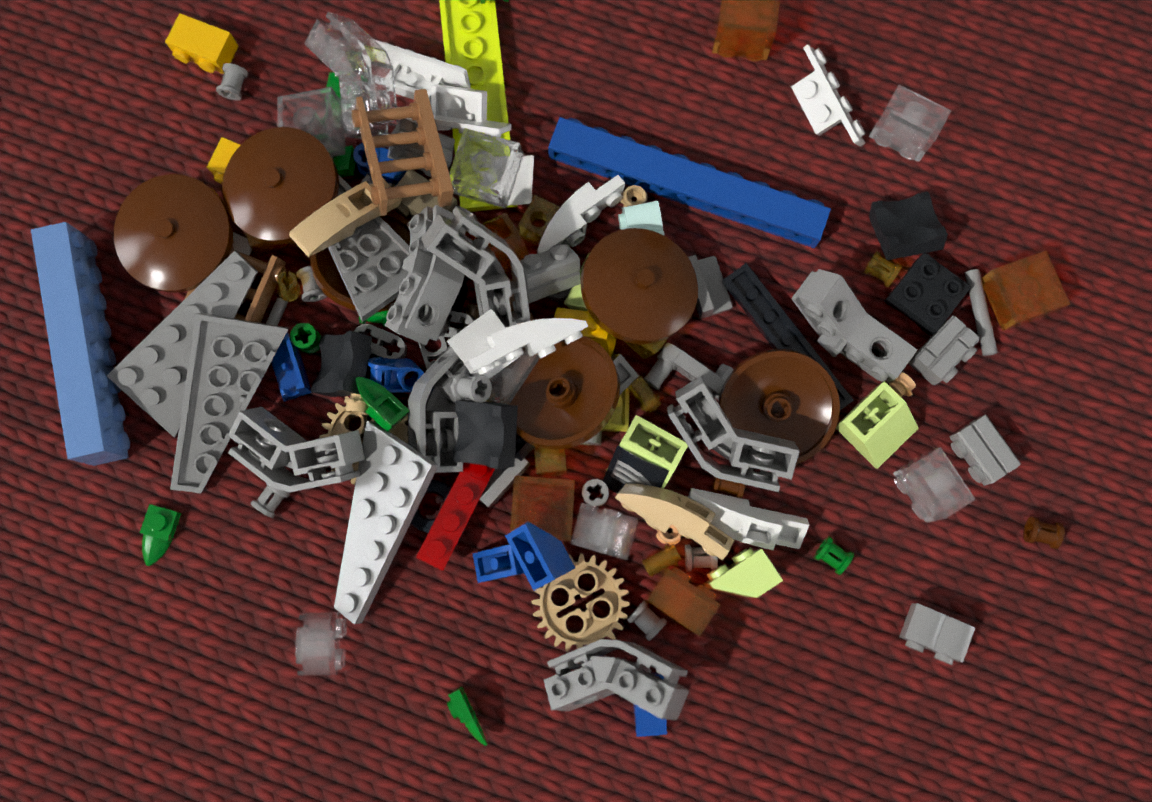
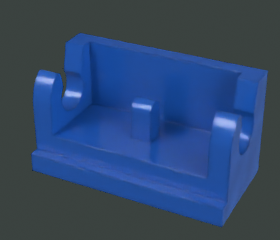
M287 332L271 361L284 402L312 393L299 348L293 345L290 334Z

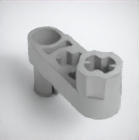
M666 343L657 355V362L643 380L654 389L659 390L661 384L672 370L678 371L690 381H694L701 376L713 396L719 400L723 385L734 369L721 364L714 373L675 345Z

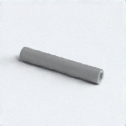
M980 270L965 272L967 284L971 286L969 295L983 356L997 354V346Z

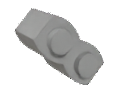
M911 603L899 637L907 640L906 647L921 653L926 648L935 652V659L952 665L953 661L963 663L975 627L926 606Z

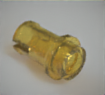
M286 271L280 273L277 279L279 284L277 287L278 296L288 302L296 300L300 295V286L297 283L296 275L290 271L289 277L286 276Z
M639 375L627 387L641 404V411L645 410L648 414L661 405L659 394H654L644 381L642 375Z
M666 544L664 546L665 549L642 560L650 577L673 564L675 567L678 566L677 562L682 559L674 544L669 547Z

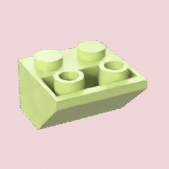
M885 381L864 397L836 426V429L876 469L919 429L907 403Z
M637 415L619 445L636 457L667 469L669 472L661 487L663 489L688 447L683 440Z
M750 547L733 556L731 559L734 563L729 567L726 564L720 565L714 571L707 574L709 580L703 584L707 589L758 598L782 582L783 579L762 549L752 550Z

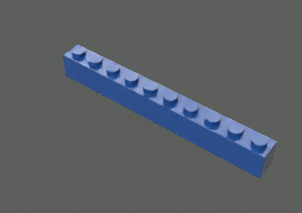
M559 117L548 146L549 158L608 179L619 175L626 185L640 186L652 194L814 249L821 240L831 208L825 207L820 201H807L797 197L791 191H778L770 188L764 182L745 180L741 175L734 172L724 173L716 170L711 164H698L689 161L684 155L665 153L654 145L644 146L636 143L634 139L628 136L618 137L609 134L604 128L585 126L574 118L564 119Z

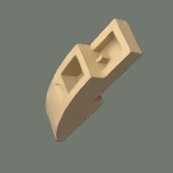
M383 178L385 188L391 187ZM365 181L334 198L292 229L289 236L310 257L353 235L357 227L381 216L379 206L372 203L370 187H373V184L369 185ZM402 199L388 200L387 212L399 207Z
M625 484L615 497L626 510L640 515L653 529L666 533L672 524L683 537L693 539L699 543L703 550L711 556H717L723 560L732 547L734 539L711 524L716 513L684 495L656 486Z

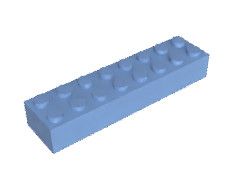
M67 222L31 229L67 459L96 466L129 458L127 449L130 448V441L123 427L125 412L119 403L118 393H120V388L107 377L114 369L113 365L116 364V358L109 344L111 329L108 322L105 321L104 310H106L107 305L100 291L99 283L102 282V276L95 262L97 247L92 239Z

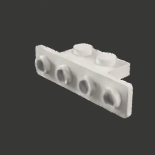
M370 39L368 42L373 61L390 67L380 81L383 90L414 100L415 90L426 89L431 105L432 85L439 84L471 89L467 70L461 66L452 65L434 57H427L409 49H402L387 42Z
M809 44L803 48L815 71L791 86L813 130L816 135L820 136L843 122L854 144L858 146L864 145L865 142L862 136L865 135V131L858 120L853 121L849 113L852 111V107L845 96L840 97L836 89L840 85L832 72L828 73L824 67V64L827 63L824 54L819 48L815 50Z
M439 84L431 86V108L437 130L457 128L461 134H475L477 131L483 132L484 136L488 138H500L501 134L511 130V124L487 120V91Z

